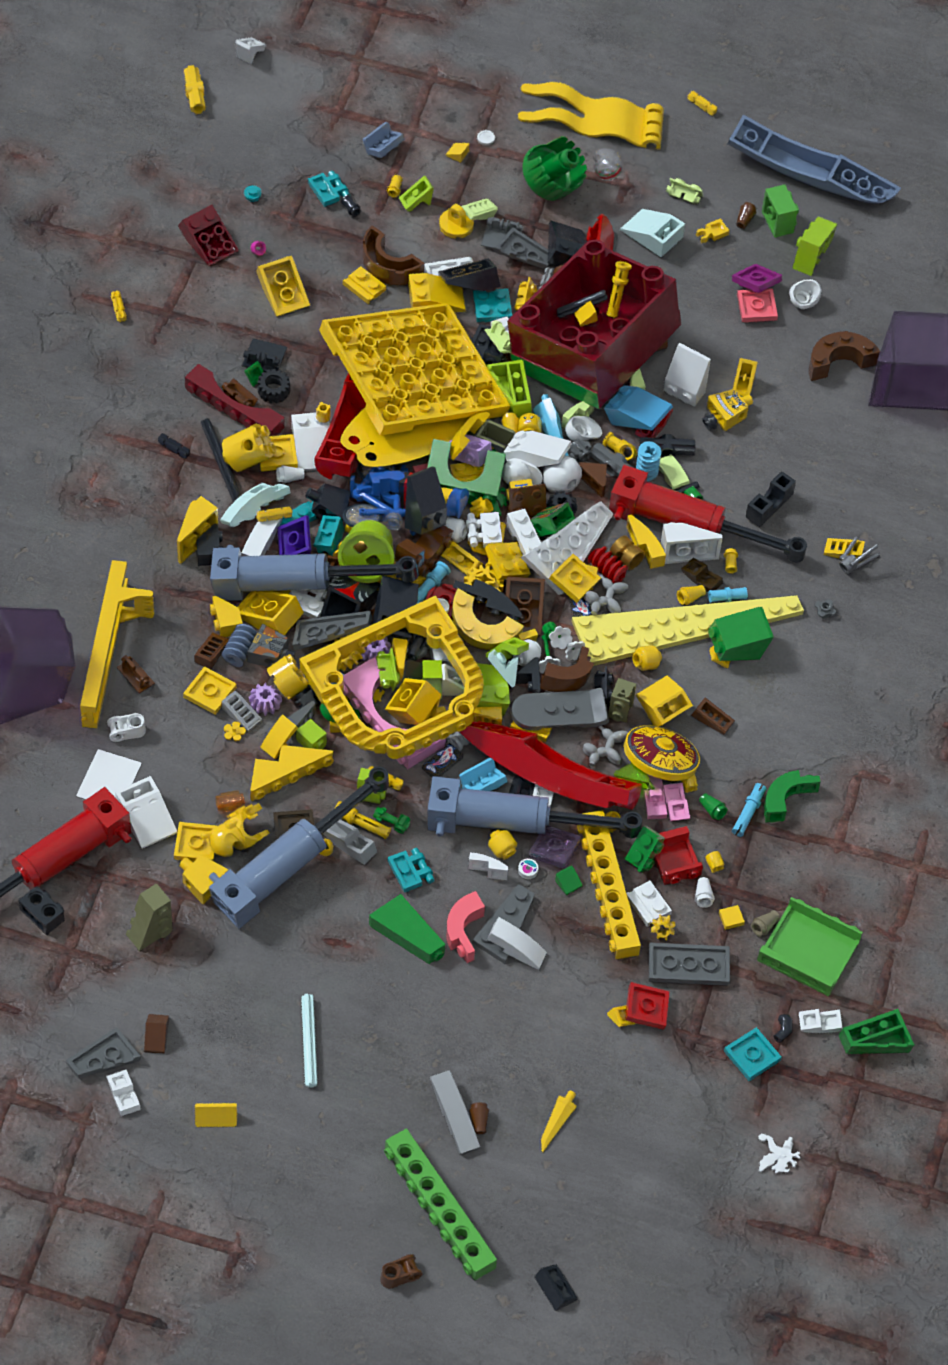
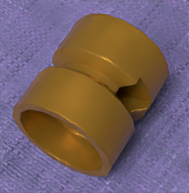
M625 535L618 538L610 548V551L613 553L612 556L616 555L618 561L621 560L623 562V566H628V570L636 568L645 557V552L637 545H634V542Z

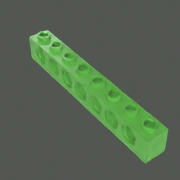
M407 1128L385 1140L384 1153L389 1160H393L399 1176H404L408 1189L411 1193L414 1192L416 1194L420 1207L427 1210L431 1223L434 1226H438L442 1239L445 1242H449L455 1258H460L465 1273L468 1276L471 1275L474 1280H477L496 1269V1257ZM408 1154L410 1157L403 1158L400 1155ZM418 1170V1171H420L421 1173H420V1174H413L412 1171ZM429 1186L432 1189L427 1191L424 1190L423 1187ZM441 1203L443 1204V1206L436 1207L434 1204ZM452 1219L455 1222L449 1224L445 1222V1220ZM457 1236H464V1237H466V1239H465V1240H459V1239H457L456 1237H457ZM474 1252L477 1256L471 1257L468 1253Z

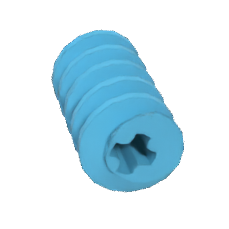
M644 442L638 449L636 469L648 472L647 481L655 479L659 472L661 449L656 443Z

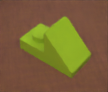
M424 175L403 193L399 199L405 209L411 212L422 201L428 205L431 204L434 188Z
M422 660V680L428 681L442 694V660Z

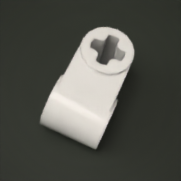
M134 713L125 716H114L107 720V725L111 731L109 737L113 742L140 738L146 733L145 721L141 714Z

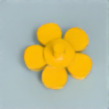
M237 721L233 722L232 726L230 724L224 726V731L226 732L224 737L227 740L233 738L234 741H240L241 735L246 733V729L240 727V723Z

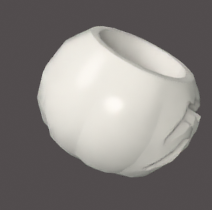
M564 456L559 464L547 465L543 470V483L546 484L549 492L554 495L556 491L559 493L565 491L566 494H569L578 486L582 477V468L570 456Z

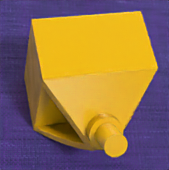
M405 678L385 710L399 723L418 725L445 712L446 708L444 706L438 707L442 694L428 681Z

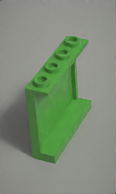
M791 897L788 907L765 946L762 945L757 961L829 996L859 945L863 932L855 926L841 922L837 917H831L823 913L822 910L805 904L800 899Z

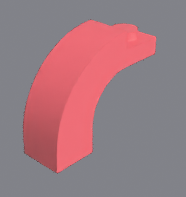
M476 891L458 900L450 910L447 919L446 938L450 950L457 948L459 956L461 958L464 957L467 963L474 961L475 950L467 938L464 929L469 923L484 917L485 906Z

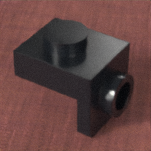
M496 345L489 346L483 354V361L486 366L501 363L505 358V353H501Z

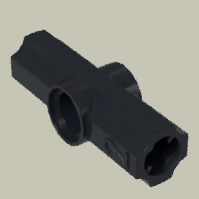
M664 434L659 438L640 437L639 446L644 442H654L661 449V457L669 455L673 457L675 455H695V439H678L671 434Z

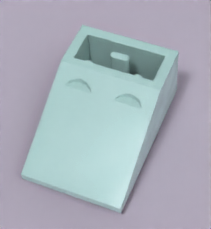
M642 209L620 230L662 257L683 238L685 223L670 214Z

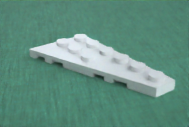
M598 502L559 532L551 535L520 558L542 579H545V582L558 595L563 594L564 591L555 585L549 577L572 554L576 555L581 561H584L613 516V513L602 502Z

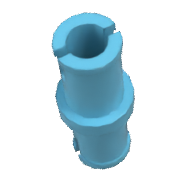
M725 587L724 590L708 591L710 603L717 601L731 602V600L747 599L748 597L746 587L735 589Z

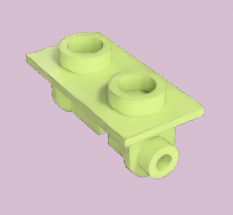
M675 178V180L669 179L671 186L668 185L666 189L669 195L680 199L682 193H684L683 200L692 204H699L701 197H703V192L699 186L694 184L690 186L678 178Z
M493 321L491 329H485V332L501 353H511L509 333L505 331L500 321Z

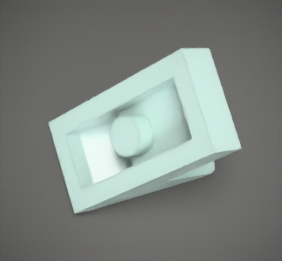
M494 649L489 653L488 660L508 684L514 687L519 655L506 663L505 656Z

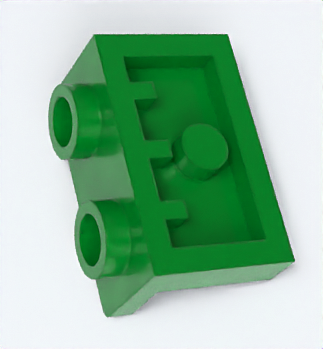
M647 825L643 826L625 860L638 868L637 871L640 873L649 871L655 862L653 860L655 855L659 854L664 847L663 841L665 837Z

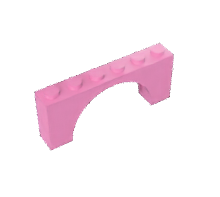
M375 656L343 675V694L350 699L353 708L360 711L363 720L369 723L373 730L383 732L390 728L399 727L393 726L382 719L374 707L372 698L376 689L380 686L379 671H385V669H378ZM446 739L435 741L429 747L416 750L412 755L404 756L397 759V761L408 770L444 748Z

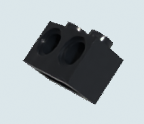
M38 886L19 899L20 911L45 935H48L65 921L64 908L58 902L55 903L46 890L42 891Z

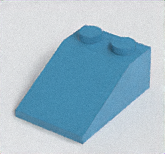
M624 385L604 407V410L612 425L653 430L673 406L639 387Z

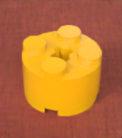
M291 654L285 655L267 668L268 674L270 676L274 675L273 682L288 700L309 685V682L301 669H298L297 662Z

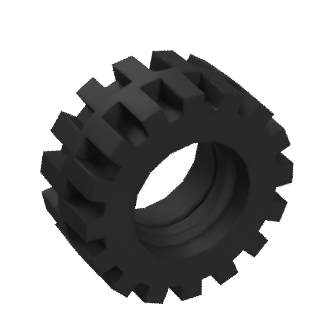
M272 369V371L266 370V373H261V376L258 378V394L260 398H263L265 402L268 400L269 403L273 401L278 403L279 400L283 402L284 398L287 399L288 394H290L289 376L285 372L282 373L281 370L276 371V369ZM270 384H278L281 387L277 389H271L267 386Z

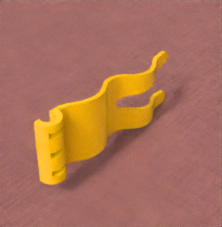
M559 82L523 84L521 86V91L525 94L562 98L585 115L584 118H581L562 108H547L535 112H519L518 120L521 122L558 121L587 137L616 136L638 147L646 148L648 143L656 144V149L661 148L664 108L659 104H649L644 109L622 98L606 97L593 99Z

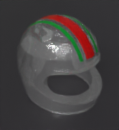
M598 149L593 155V159L596 162L594 164L595 173L603 180L615 179L622 171L623 164L620 154L611 149Z

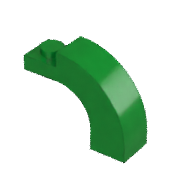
M799 770L778 777L770 785L764 804L765 823L785 821L787 812L785 800L794 794L818 792L821 783L820 776L806 775L800 777Z

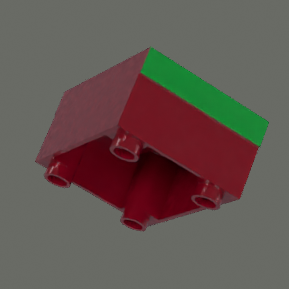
M588 240L507 320L512 351L511 360H523L527 376L600 409L681 326L676 279L664 274L662 268L658 266L643 265L605 248V244L600 240ZM619 261L626 262L632 265L627 276L628 284L624 286L618 317H611L607 315L614 285L612 278L615 276L617 268L615 265ZM602 290L606 291L608 300L594 305L598 321L580 326L574 314L559 318L557 314L558 308Z

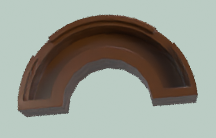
M373 225L367 230L363 238V264L366 270L375 278L385 284L406 285L409 283V274L424 273L425 263L412 253L400 258L386 254L383 251L385 249V234Z
M848 331L831 333L821 338L812 350L808 370L809 378L811 381L827 378L830 364L841 359L856 363L860 369L878 365L880 350L871 340L860 334Z
M444 525L422 534L416 543L405 539L396 547L395 561H399L405 556L413 557L417 563L418 576H424L429 569L433 570L436 567V563L445 548L451 545L453 541L451 537L454 531Z

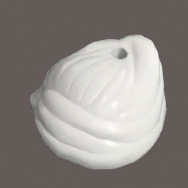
M815 280L799 281L790 288L791 302L794 306L801 309L813 307L818 303L822 289Z

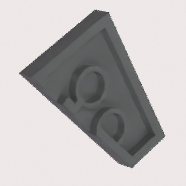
M513 227L493 251L542 269L551 265L547 263L548 249Z

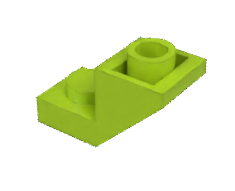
M513 637L487 652L486 657L488 658L489 653L495 649L498 653L501 652L506 660H508L513 655H520L529 650V643Z

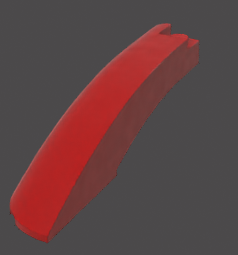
M349 373L344 380V386L330 426L314 458L317 471L325 478L331 480L334 474L350 477L352 473H355L359 464L357 454L341 444V436L344 430L366 406L365 400ZM350 436L348 439L352 444L360 443V439L356 436Z

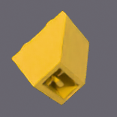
M668 675L636 694L654 726L663 725L693 706L684 689Z

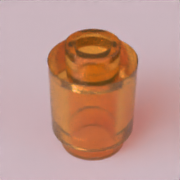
M239 790L223 792L215 796L218 811H234L245 805L243 793L239 794Z

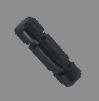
M161 433L158 437V443L163 446L166 445V448L179 454L184 459L190 455L189 448L173 438H169L168 435Z

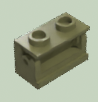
M618 678L611 695L608 714L610 718L616 721L627 722L630 707L633 708L636 683Z

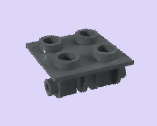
M493 216L492 218L488 217V225L481 246L494 249L512 227L522 233L523 225L520 222L510 221L509 223V220H507L505 223L504 219L500 221V219Z

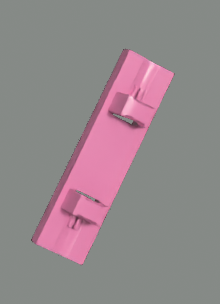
M640 770L647 820L667 818L662 779L653 777Z

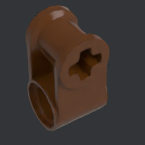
M414 1254L403 1256L400 1259L386 1263L382 1267L380 1281L385 1288L392 1289L402 1284L416 1281L423 1275L415 1263L416 1258ZM391 1273L395 1275V1277L390 1278L387 1277L386 1274Z

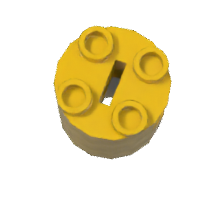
M254 424L223 439L222 456L224 461L235 471L241 472L272 457L277 449L269 437L268 427L266 425Z

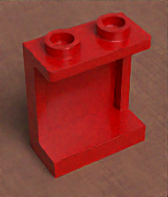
M687 826L659 833L665 837L663 841L664 847L659 854L655 855L654 861L664 885L669 883L676 884L688 878L695 879L702 874L703 864L698 862L689 840L690 832Z

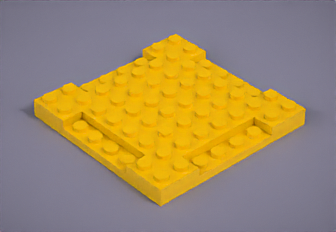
M449 303L325 319L321 323L320 333L333 355H339L366 402L365 411L379 435L412 431L414 425L472 417L483 412L491 414L487 419L502 417L509 411V402L488 371L486 364Z

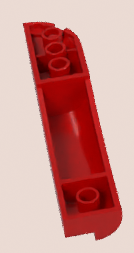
M473 721L472 724L459 732L479 750L508 770L557 794L604 808L616 805L631 810L634 809L639 800L642 789L641 783L609 776L578 764L537 738L538 734L483 721Z

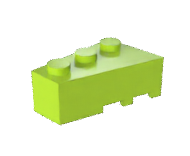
M819 216L814 222L811 221L808 229H805L802 237H799L796 243L798 250L792 269L812 276L815 264L818 265L821 260L819 256L822 253L825 254L833 240L837 227L836 223Z
M523 360L487 365L488 371L510 404L509 412L515 413L518 418L524 414L532 413Z

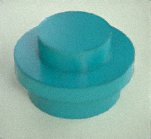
M254 185L248 186L244 190V196L250 202L258 201L262 194L261 189Z

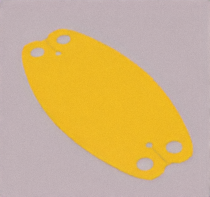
M364 408L344 430L341 436V444L348 450L354 451L357 454V459L364 466L380 467L403 463L429 455L433 439L447 442L452 440L458 430L471 417L414 425L412 431L379 435ZM350 436H356L360 439V443L352 444L348 439ZM372 452L377 456V459L370 461L365 455Z

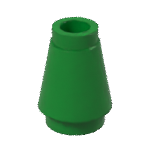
M707 793L703 794L699 799V802L712 819L720 820L726 815L728 809L725 803Z

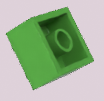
M786 185L765 189L762 214L774 238L794 233L799 208L792 199L791 191H788Z

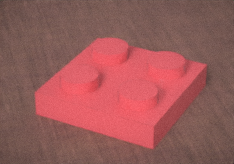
M773 288L765 289L760 293H755L752 290L737 291L742 322L777 321L778 314Z

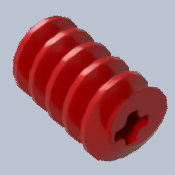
M606 546L597 548L590 553L587 561L592 563V566L597 567L604 577L610 579L613 584L623 581L628 566H622L623 562L621 560L616 562L618 557L616 555L611 557L613 554L611 551L606 553Z

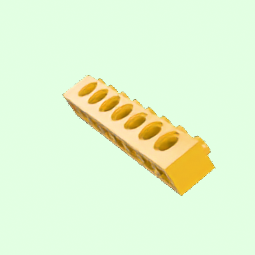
M603 810L583 813L588 815L605 816ZM577 825L578 833H582L583 837L581 839L582 848L587 851L586 863L592 870L590 873L591 882L597 888L595 889L596 900L601 903L600 915L606 921L604 923L605 933L610 936V951L614 952L616 959L638 956L641 945L609 829Z

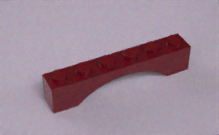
M199 363L185 376V388L188 392L194 393L204 402L213 405L218 411L229 415L231 419L237 420L246 428L254 424L266 425L270 432L269 436H278L285 429V417L271 408H255L234 401L219 388L213 372Z

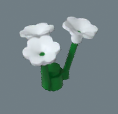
M547 622L542 627L544 635L541 637L544 642L546 657L545 660L539 662V672L541 674L544 673L547 662L561 666L559 659H553L550 656L548 640L551 641V646L554 648L564 649L567 646L565 653L567 654L566 659L568 661L572 659L574 661L577 660L581 647H585V643L583 641L572 642L569 628L557 627L555 623Z

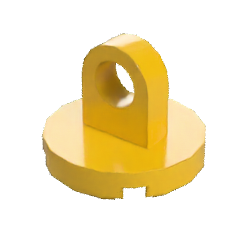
M454 204L440 216V230L445 236L450 238H465L473 231L474 220L466 216L465 210L460 205Z

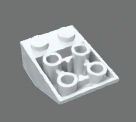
M151 776L115 791V798L129 812L131 831L142 849L177 834L176 827L160 791Z

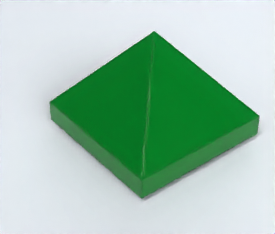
M257 361L244 372L252 387L258 384V378L264 371Z

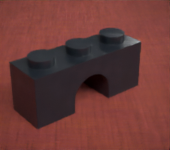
M781 471L770 482L769 489L763 496L759 493L748 504L746 518L761 527L794 494L796 480Z

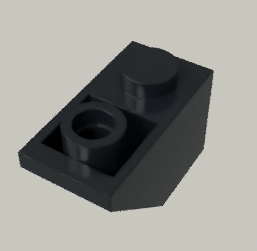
M218 523L213 524L196 540L198 566L212 565L213 548H223V546L219 545V542H223L222 531H218Z

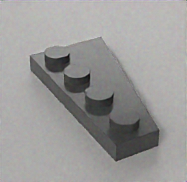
M371 611L297 620L292 644L294 651L351 635L371 626Z

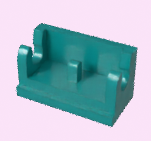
M323 515L313 544L318 553L323 554V551H326L328 555L333 556V553L338 550V544L341 542L345 531L341 517Z

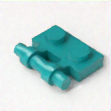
M333 170L328 173L329 177L321 173L308 178L309 186L324 207L340 201L339 195L343 197L346 195L350 196L349 189L341 182L340 176Z
M418 848L411 850L412 856H408L405 850L388 857V863L404 893L422 886L421 878L426 879L428 884L435 881L431 867L427 866L426 858L423 853H420ZM414 864H418L420 870L416 871Z

